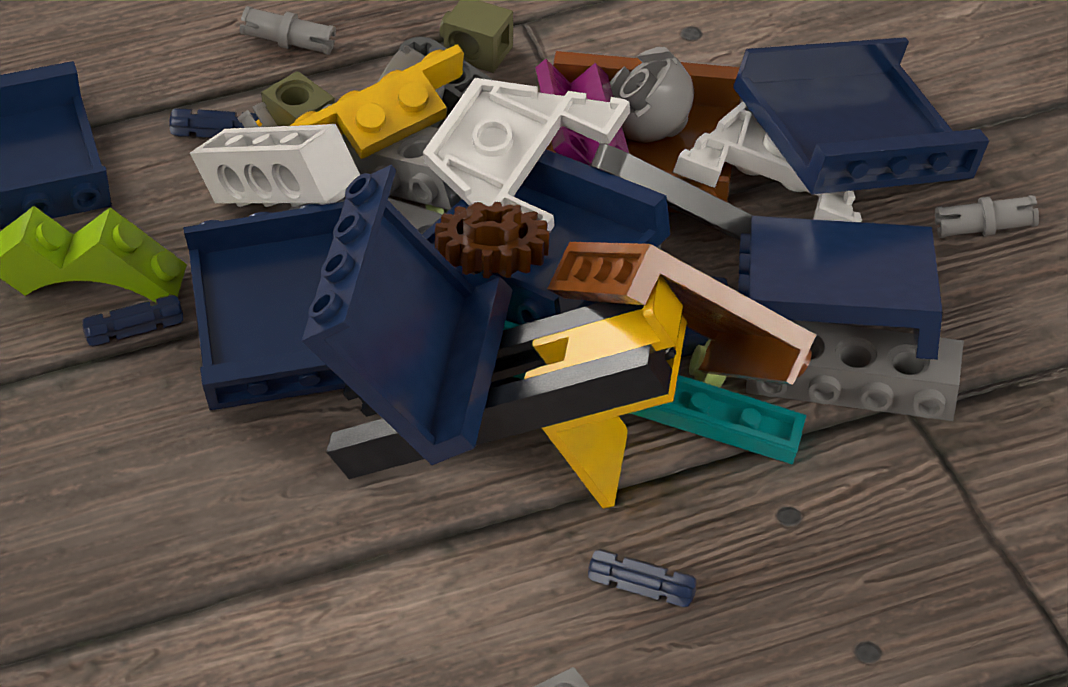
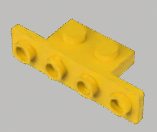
M454 45L446 50H435L426 55L421 62L403 71H391L378 83L361 91H350L344 94L336 103L318 112L309 111L304 113L290 126L336 124L340 134L346 136L360 159L368 157L447 117V107L435 90L462 76L464 52L459 45Z

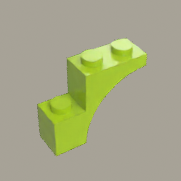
M35 206L0 231V279L24 296L34 290L54 283L92 281L131 290L156 303V299L168 295H176L178 297L187 267L185 262L111 207L75 234L66 230Z

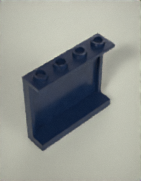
M906 37L746 49L733 86L811 195L972 179L976 175L990 141L981 129L953 131L900 65L909 43Z
M74 61L0 75V229L6 228L33 206L51 219L112 206L107 170L105 166L101 165L82 101Z
M545 149L513 196L554 216V227L549 235V255L544 256V264L541 266L531 264L529 273L517 271L510 278H505L498 273H492L490 278H483L482 272L475 275L462 274V266L454 268L474 288L500 276L513 289L506 318L521 325L596 304L599 302L564 299L547 290L569 242L652 244L658 247L670 236L667 197L657 191ZM461 199L445 214L454 215L455 207L460 206L467 209L469 205ZM441 218L422 234L434 247L435 224L441 223Z
M389 165L372 174H361L349 184L345 191L346 199L339 221L333 230V241L327 260L321 269L322 276L315 299L308 310L309 318L302 342L431 465H435L472 450L476 446L513 289L500 276L474 288L389 202L388 197L396 173V169Z
M345 201L324 205L307 204L299 209L275 213L257 212L249 217L225 221L207 220L199 225L183 227L189 249L203 367H200L201 380L209 410L345 388L346 383L302 342L309 318L308 310L315 299L322 276L321 269L327 260L334 237L333 230L339 221Z
M752 216L751 234L741 233L739 293L788 320L913 328L916 358L938 360L943 311L932 227Z

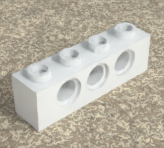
M336 124L224 129L190 152L214 202L236 203L238 207L251 203H263L265 207L278 203H290L292 207L306 203H319L320 205L336 203L345 197V191L349 184L360 176Z

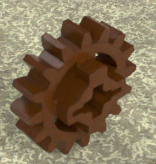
M474 202L467 209L460 206L455 207L454 215L445 213L441 215V223L435 224V248L453 267L462 266V274L475 275L482 272L483 278H490L492 273H498L505 278H510L517 271L529 273L531 264L539 266L544 264V256L549 255L550 231H547L548 223L546 220H538L537 212L532 211L523 214L520 205L513 206L509 204L502 207L501 202H494L492 206H487L482 202Z

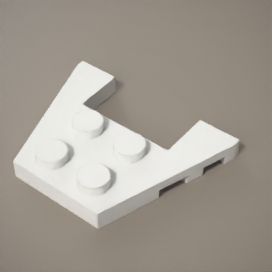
M474 78L423 151L424 162L469 206L474 204V202H482L487 206H492L494 202H501L502 207L509 204L513 206L520 205L523 214L532 211L537 212L538 220H546L548 223L547 231L551 232L554 227V216L513 196L560 127L564 126L599 143L609 145L630 114V103L625 99L611 97L610 102L589 100L586 97V93L568 91L565 96L539 93L537 86Z
M744 102L740 103L723 117L713 132L701 135L690 151L687 149L683 150L678 157L673 173L715 188L723 164L727 162L735 165L738 170L745 174L753 176L760 174L779 181L791 191L809 192ZM853 191L814 194L819 196L813 220L862 221L860 213L853 211L852 204L855 199Z

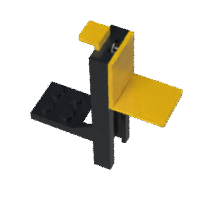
M659 275L646 305L599 302L503 330L491 382L522 373L526 374L523 380L489 389L476 445L542 428L603 509L613 507L615 505L628 434L627 427L619 416L674 401L687 321L682 315L683 305L666 280ZM347 384L345 385L343 395L348 401L359 398L362 401L361 411L366 417L377 414ZM383 418L332 432L326 451L348 479L425 459Z

